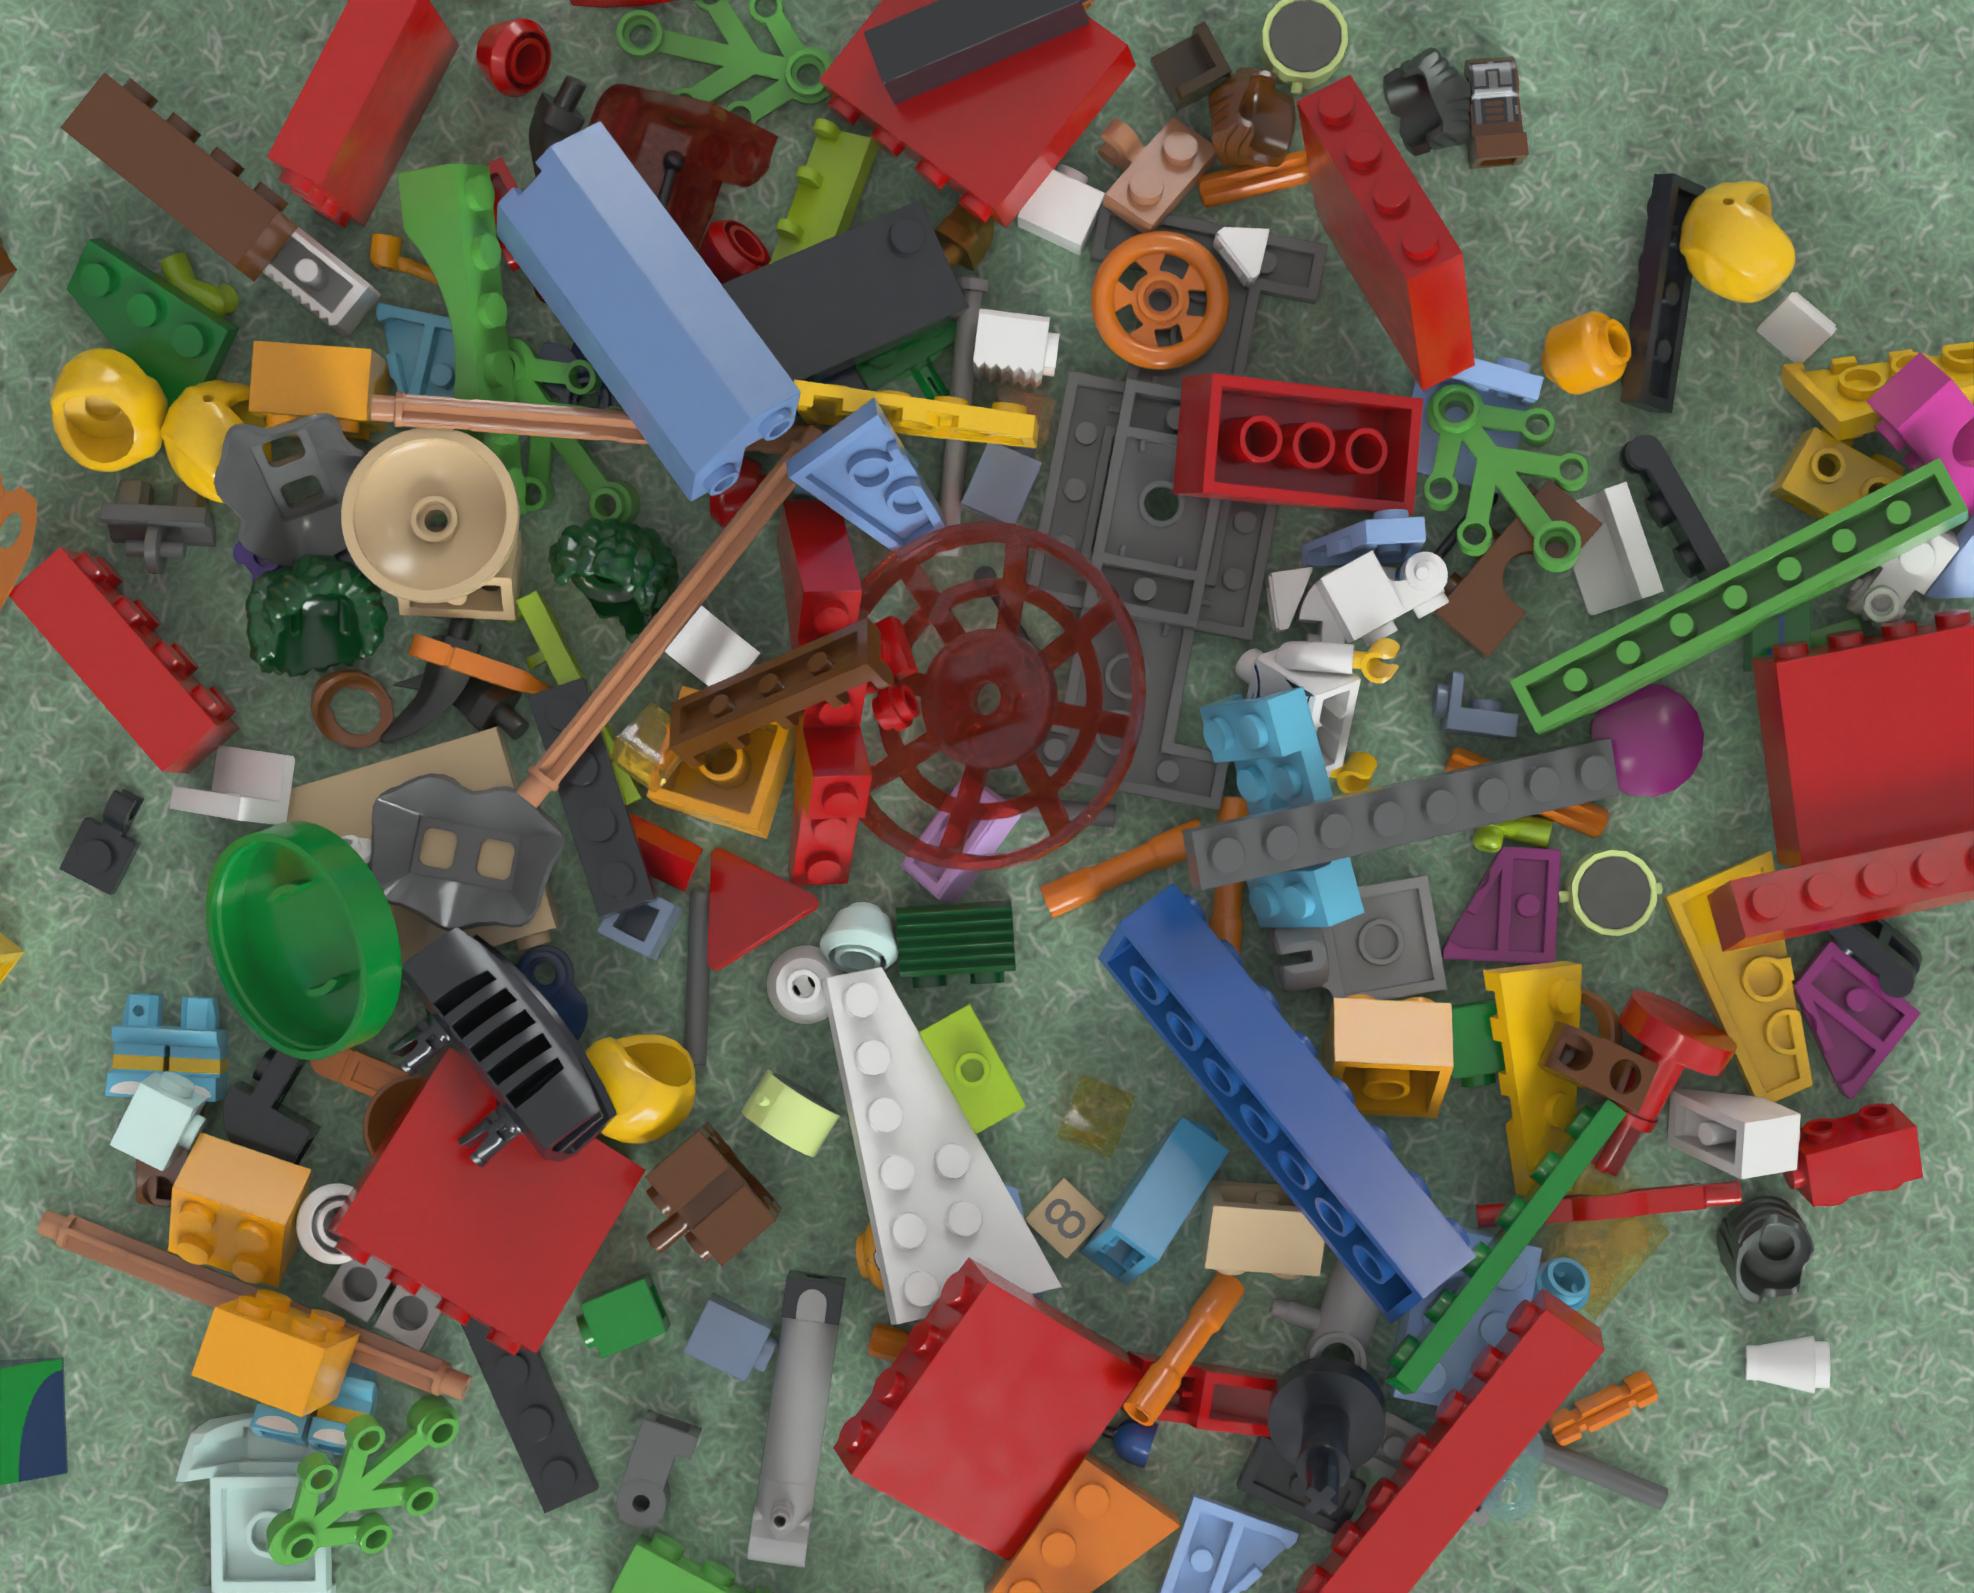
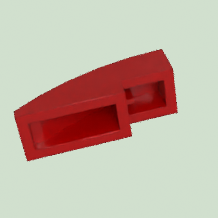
M1133 1351L1127 1352L1144 1372V1375L1150 1366L1156 1363L1162 1356ZM1193 1361L1182 1377L1179 1388L1156 1420L1186 1423L1202 1430L1271 1437L1268 1428L1269 1403L1272 1390L1281 1376ZM1123 1403L1122 1406H1121L1119 1409H1121V1410H1123L1124 1412H1126V1411L1124 1410V1407H1123L1124 1403Z

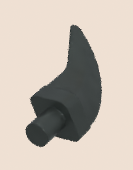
M570 75L565 76L556 97L542 92L534 108V114L529 127V144L535 177L542 172L535 162L550 146L579 132L585 122L584 117L576 107L587 85Z
M450 618L446 635L431 636L432 639L449 644L451 647H458L480 655L482 645L469 642L474 619ZM426 662L418 693L380 736L381 742L389 743L400 740L428 726L454 703L464 690L471 676L444 668V666Z
M423 674L396 682L393 686L419 690ZM470 677L464 690L452 704L479 732L499 726L508 736L516 740L524 735L529 727V723L514 709L522 696L521 692L509 690L474 677Z

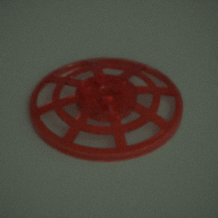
M979 521L950 525L919 536L892 552L861 582L862 595L858 621L867 618L885 593L901 579L920 605V608L903 625L910 649H912L914 643L931 623L946 645L932 660L926 674L916 672L899 681L900 686L903 684L907 685L915 696L921 697V712L927 732L904 745L900 731L894 728L885 730L878 723L882 743L888 756L870 766L872 779L865 818L858 819L880 840L908 857L937 867L979 872L1009 869L1038 860L1070 842L1097 818L1116 794L1132 764L1142 733L1147 696L1145 661L1136 627L1121 596L1103 572L1078 550L1046 533L1013 523ZM989 542L1006 543L1003 578L970 580L949 587L940 593L920 566V564L934 557L937 553L950 551L961 546ZM1029 548L1046 552L1071 566L1093 585L1102 599L1078 620L1074 613L1056 597L1034 585L1026 583ZM1001 597L996 629H977L965 632L951 610L959 604L977 598ZM1024 601L1047 612L1065 630L1064 633L1041 651L1030 641L1019 636ZM1114 620H1116L1123 635L1130 661L1132 698L1129 715L1102 710V672L1097 652L1091 641ZM1077 652L1080 656L1085 675V707L1058 702V689L1053 672ZM994 683L1000 691V703L994 712L984 715L978 707V695L983 687ZM1052 725L1080 730L1078 739L1069 756L1050 777L1036 750L1046 739ZM1097 734L1124 739L1118 759L1102 789L1086 809L1070 821L1058 792L1071 781L1082 767ZM940 751L951 759L966 765L957 797L951 796L933 785L916 766ZM1016 764L1030 792L1007 801L980 803L989 769H1001ZM901 777L903 782L923 801L940 811L951 814L940 846L937 847L925 843L900 828L879 808L870 793ZM1038 807L1050 833V836L1035 844L1010 852L982 855L962 853L974 819L984 821L1007 819Z

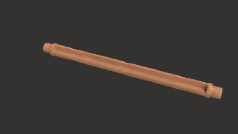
M396 392V396L372 394L371 421L394 422V427L466 429L476 432L648 444L623 410L479 399L463 400L453 397L404 394V392ZM793 424L778 438L771 441L761 438L745 447V451L784 454L788 449L787 445L791 440L797 441L809 425ZM812 424L822 433H826L828 430H830L821 429V424Z
M809 424L797 441L791 440L789 442L787 451L759 484L758 488L743 504L536 765L529 767L527 771L530 775L516 793L537 808L551 790L554 792L558 790V784L770 520L778 507L798 485L788 478L786 461L824 433Z
M47 1210L38 1225L37 1233L55 1240L56 1245L60 1248L213 1308L235 1300L239 1296L257 1293V1290L261 1289L203 1265L191 1264L180 1256L73 1214H69L66 1217ZM291 1301L290 1307L311 1314L312 1308ZM345 1321V1328L360 1333L350 1362L436 1396H440L443 1393L458 1400L464 1399L471 1384V1375L453 1369L450 1362L422 1351L419 1352L412 1347Z

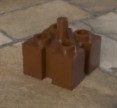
M708 1121L645 1176L652 1185L646 1190L648 1196L658 1209L668 1217L647 1235L648 1242L658 1253H663L684 1235L690 1246L704 1261L708 1262L714 1257L722 1267L774 1223L782 1210L778 1202L754 1174H751L739 1160L737 1154Z

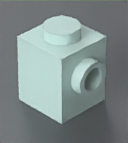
M167 1071L163 1072L162 1075L154 1072L140 1082L110 1146L164 1171L178 1159L183 1147L188 1150L193 1148L200 1132L203 1131L207 1119L199 1114L207 1097L195 1092V1084L181 1075Z

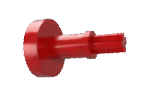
M1634 990L1618 1020L1627 1032L1644 1044L1638 1055L1659 1064L1640 1112L1635 1113L1623 1110L1627 1113L1591 1160V1163L1596 1165L1595 1169L1604 1174L1608 1172L1615 1177L1619 1175L1642 1132L1652 1133L1658 1123L1657 1117L1685 1067L1706 1075L1721 1076L1737 1049V1045L1731 1037L1706 1018L1668 998L1642 990ZM1634 1067L1623 1092L1628 1091L1634 1084L1636 1077Z

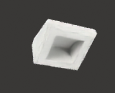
M1791 292L1776 304L1757 327L1756 331L1794 363H1799L1807 360L1833 335L1837 328L1835 327L1836 324L1800 294Z
M1313 567L1273 572L1264 580L1272 631L1275 630V633L1284 632L1289 629Z

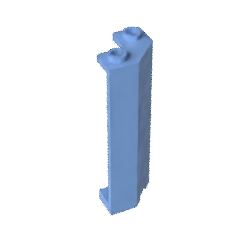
M599 121L550 146L535 162L542 172L523 192L520 188L512 187L498 203L496 234L691 502L707 492L711 496L718 495L737 481L745 447L761 438H764L766 441L774 440L793 425L801 392L610 133Z

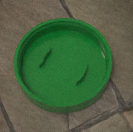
M306 821L284 822L245 835L232 842L222 852L212 870L207 889V934L220 980L233 1005L246 1023L259 1037L275 1049L291 1057L304 1060H318L330 1057L375 1037L388 1023L397 1004L401 986L402 959L398 931L389 903L380 884L365 861L337 834L325 827Z

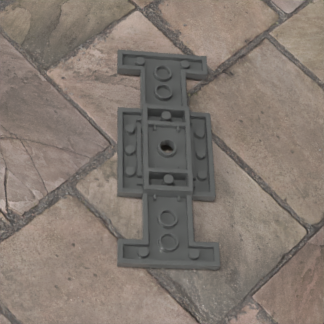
M1103 203L1100 207L1090 258L1091 262L1102 263L1106 256L1123 241L1141 234L1136 228L1105 208ZM1169 214L1155 230L1175 232L1190 237L1207 248L1216 258L1224 271L1229 287L1230 307L1228 318L1215 344L1204 355L1187 365L1173 369L1154 370L1129 363L1125 381L1069 371L1025 599L1081 609L1060 721L1004 710L993 768L1220 811L1229 762L1214 763L1211 750L1174 743L1195 631L1251 642L1253 639L1278 505L1174 494L1178 502L1176 514L1168 520L1159 521L1148 515L1145 510L1144 501L1146 495L1154 489L1163 488L1173 493L1182 377L1208 373L1244 377L1260 294L1315 305L1318 299L1328 244L1269 233L1260 274L1256 282L1248 288L1242 285L1213 247V241L1217 232L1223 227L1234 226ZM1166 254L1160 270L1170 272L1183 279L1190 264L1178 257ZM1135 262L1127 268L1146 272ZM1159 291L1149 297V304L1156 311H1165L1171 306V300L1166 293ZM1189 291V307L1186 314L1204 317L1207 303L1206 292ZM1138 319L1135 330L1143 325ZM1178 325L1166 330L1154 331L1158 347L1170 346L1182 341ZM1113 439H1114L1113 450H1112V455H1111V460H1110V465H1109V470H1108V476H1107V481H1106V486H1105V491H1104V496H1103V502H1102V507H1101V512H1100V517H1099V522H1098V528H1097V533H1096V538H1095V543H1094V548H1093V553H1092L1091 551H1092V546H1093V541H1094V536H1095V530H1096V525H1097V520H1098V515H1099V510H1100V504H1101V499H1102V494H1103V489H1104V484H1105V478H1106V473H1107V468H1108V463H1109V458H1110V452H1111L1112 442H1113Z

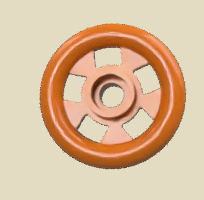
M1169 231L1141 233L1130 237L1116 246L1098 268L1091 290L1093 320L1107 346L1127 362L1154 370L1178 368L1204 355L1220 337L1225 327L1230 307L1227 279L1216 258L1207 248L1194 239ZM1166 254L1178 257L1190 264L1183 279L1170 272L1160 270ZM1135 262L1147 274L1136 283L1133 291H1130L1118 280L1122 273ZM1159 291L1166 293L1171 300V306L1165 311L1154 310L1149 304V297L1153 293ZM1189 291L1206 292L1207 303L1204 317L1186 314L1189 307ZM1127 305L1132 306L1135 317L1143 324L1130 334L1121 326L1116 315L1117 311ZM1178 325L1182 341L1174 345L1158 347L1154 331L1166 330Z

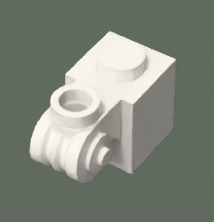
M1948 530L1878 566L1873 575L1867 574L1862 580L1857 578L1850 587L1851 592L1848 597L1847 609L1855 615L1861 614L1864 621L1870 620L1871 625L1880 631L1881 624L1900 620L1906 612L1904 608L1905 603L1914 590L1924 595L1959 550L1955 532Z
M1372 550L1315 582L1347 643L1349 644L1362 637L1367 647L1376 640L1385 638L1398 631L1393 619L1413 609L1418 619L1449 603L1444 593V587L1448 578L1445 562L1432 552H1420L1409 557L1400 568L1399 577L1401 581H1394L1386 576Z

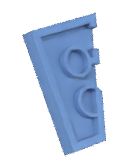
M875 397L786 461L788 478L903 559L947 529L943 510Z

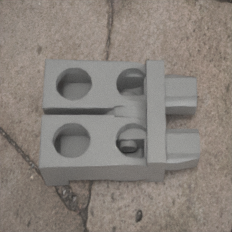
M372 1257L369 1258L366 1265H362L355 1260L342 1263L322 1297L368 1323L377 1316L387 1298V1294L393 1286V1283L385 1279L390 1268ZM396 1286L374 1327L420 1352L428 1345L443 1314L435 1309L440 1298L421 1287L416 1296Z

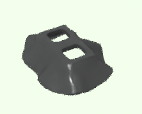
M319 413L307 417L299 416L268 428L245 423L236 424L226 433L222 455L215 471L214 486L221 500L240 518L238 539L243 547L254 555L277 565L293 566V561L299 560L306 554L333 556L347 548L341 525L342 500L353 471L367 455V452L354 447L345 438L338 420L328 413ZM292 433L300 437L304 449L299 454L277 462H271L266 458L262 449L265 443ZM309 475L318 478L322 487V491L318 495L296 503H289L285 500L281 491L283 485Z
M430 773L415 777L399 786L389 788L375 800L372 808L370 870L380 884L389 904L405 908L447 932L456 927L462 931L491 925L514 928L522 927L534 918L540 907L543 891L552 867L565 845L563 830L540 806L534 807L516 793L518 789L501 786L472 791L446 774ZM429 828L452 831L457 836L453 864L448 869L427 866L420 860L424 833ZM486 839L509 842L514 847L515 852L511 873L505 880L484 877L478 873L477 865L481 845Z

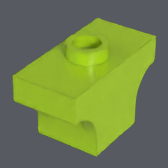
M970 1003L919 1031L921 1038L975 1135L1026 1107V1103L1017 1089L1010 1072Z

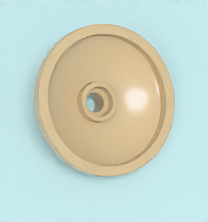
M423 427L395 434L370 450L353 471L345 488L341 508V525L345 544L352 559L362 573L387 593L403 600L418 603H441L459 599L471 594L490 581L507 561L516 542L520 521L519 500L514 482L504 464L492 450L479 440L463 432ZM438 514L446 515L448 522L445 529L440 532H431L429 530L431 518Z

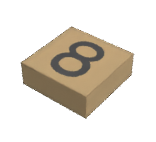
M1063 1176L1025 1216L1024 1220L1067 1259L1106 1216Z

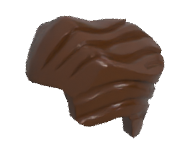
M1240 67L1209 94L1208 104L1211 118L1212 142L1217 157L1223 166L1279 167L1282 164L1293 138L1296 112L1294 99L1284 92L1276 90L1274 81L1277 74L1275 72L1271 74L1270 71L1263 69L1257 70L1254 67Z

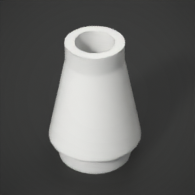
M1814 1335L1762 1345L1745 1346L1746 1380H1759L1813 1394L1815 1393V1388L1830 1387V1346L1828 1341H1815Z

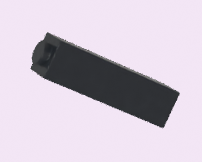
M938 0L864 32L882 83L896 105L1089 24V19L1082 4L1088 0Z

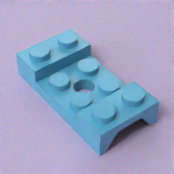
M1296 687L1253 699H1243L1242 694H1234L1199 707L1204 724V739L1207 746L1211 749L1214 763L1234 761L1237 772V787L1242 797L1247 801L1249 815L1333 797L1304 687ZM1350 857L1247 880L1250 891L1249 903L1257 917L1259 928L1331 927L1365 913Z

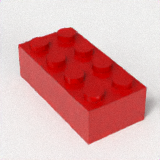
M1217 373L1182 377L1173 494L1372 516L1373 513L1382 510L1404 509L1408 510L1409 515H1413L1423 399Z
M60 547L19 582L8 596L162 772L189 774L240 729L231 719V716L237 712L236 708L217 687L212 686L208 689L193 675L199 668L196 661L180 644L175 642L170 646L157 634L155 630L161 625L157 616L140 599L132 602L123 595L117 586L124 580L104 557L99 555L95 559L85 550L79 553Z

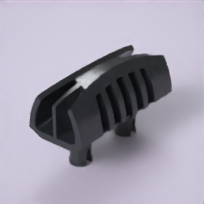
M456 927L426 946L402 965V977L425 1005L427 1016L397 1042L388 1046L390 1054L400 1057L411 1052L399 1065L411 1076L416 1074L419 1068L450 1042L466 1058L496 1097V1104L498 1106L466 1134H462L458 1138L460 1146L470 1148L483 1141L470 1156L478 1166L484 1167L494 1155L519 1134L527 1137L543 1159L561 1162L577 1155L615 1118L617 1113L605 1086L564 1021L522 972L501 952L480 936L475 935L471 937Z

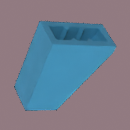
M1182 1116L1165 1132L1108 1211L1106 1218L1098 1225L1079 1253L1125 1286L1159 1261L1230 1150L1218 1142L1217 1135L1209 1127L1197 1121H1188Z

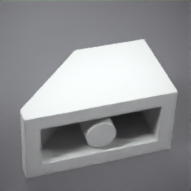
M702 605L664 651L708 686L757 666V663L763 657L759 651Z
M1681 1088L1673 1089L1670 1094L1667 1144L1739 1179L1797 1170L1801 1114L1763 1097Z

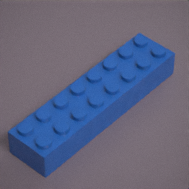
M1172 883L1119 922L1098 957L1100 962L1391 1324L1476 1257L1469 1247L1470 1240L1464 1229L1455 1220L1445 1218L1431 1201V1191L1425 1181L1417 1173L1405 1169L1392 1153L1393 1145L1386 1133L1379 1126L1369 1124L1355 1107V1098L1348 1086L1339 1078L1331 1077L1317 1060L1318 1054L1312 1042L1302 1032L1293 1031L1280 1015V1006L1274 995L1262 985L1257 986L1242 968L1243 961L1238 951L1230 942L1225 939L1220 940L1206 923V915L1202 907L1191 895H1183L1177 886Z

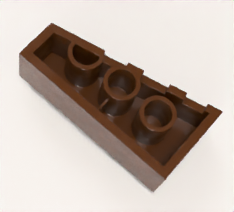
M104 72L60 128L255 282L298 228L297 225L282 213L288 203L261 181L253 190L242 182L239 176L245 169L217 146L210 155L198 147L195 143L201 137V134L173 112L165 121L152 110L158 100L134 80L129 78L125 85L121 86Z

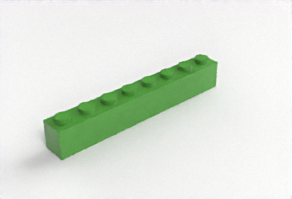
M1938 458L1512 679L1510 683L1535 732L1544 739L1968 521V508L1944 464Z

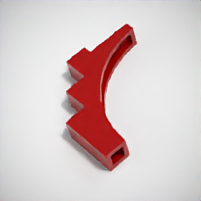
M820 500L784 501L781 506L776 546L785 591L791 650L857 622L862 587L844 517ZM867 682L847 691L849 701L844 706L835 709L824 700L797 712L799 724L795 726L794 803L788 862L790 883L796 886L848 884L858 818H865L872 772L860 727Z

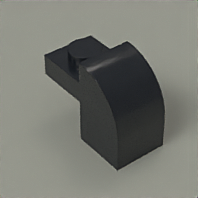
M270 1048L264 1054L253 1073L252 1078L259 1081L256 1088L244 1081L230 1085L223 1105V1122L227 1137L231 1143L296 1165L300 1164L321 1126L283 1105L282 1102L307 1060L291 1057L279 1050L275 1051Z

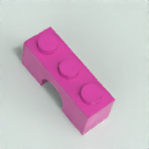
M1919 352L1866 401L1882 419L1874 428L1898 453L1906 447L1909 453L1902 458V461L1912 472L1940 458L1968 508V516L1972 517L1974 515V406L1948 375Z

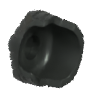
M1430 47L1422 53L1415 55L1412 60L1404 61L1399 68H1395L1383 77V92L1391 114L1400 117L1399 133L1405 148L1413 156L1429 153L1431 149L1437 151L1444 149V147L1448 148L1467 143L1470 136V117L1468 114L1470 110L1469 98L1471 97L1470 84L1453 66L1450 67L1448 60L1441 56L1440 51Z
M1772 1196L1749 1199L1743 1202L1742 1205L1735 1207L1727 1214V1217L1721 1220V1229H1718L1717 1248L1720 1252V1261L1737 1291L1741 1292L1742 1297L1760 1304L1763 1297H1782L1799 1291L1801 1275L1812 1258L1814 1245L1803 1220L1787 1201Z

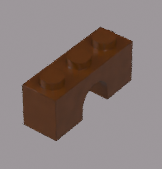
M1550 479L1540 490L1531 483L1527 486L1552 521H1565L1577 529L1581 537V549L1603 524ZM1511 507L1507 510L1516 518L1502 534L1493 527L1491 528L1492 543L1488 551L1480 556H1473L1478 562L1464 578L1454 571L1444 587V593L1449 603L1438 608L1432 615L1484 660L1492 654L1526 614L1522 608L1509 598L1503 586V573L1508 562L1521 555H1534V538ZM1486 536L1478 544L1482 543ZM1560 542L1550 543L1545 549L1546 553L1552 558H1562L1568 552L1567 547Z

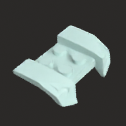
M254 1413L210 1419L194 1430L187 1442L176 1482L210 1478L211 1586H200L190 1593H336V1583L332 1584L331 1546L318 1548L309 1559L295 1565H280L276 1563L269 1555L266 1547V1530L269 1523L282 1511L292 1508L299 1483L297 1468L300 1462L310 1454L321 1452L326 1454L335 1466L334 1454L315 1450L310 1444L306 1448L256 1436L250 1427ZM331 1488L320 1493L317 1506L331 1496Z

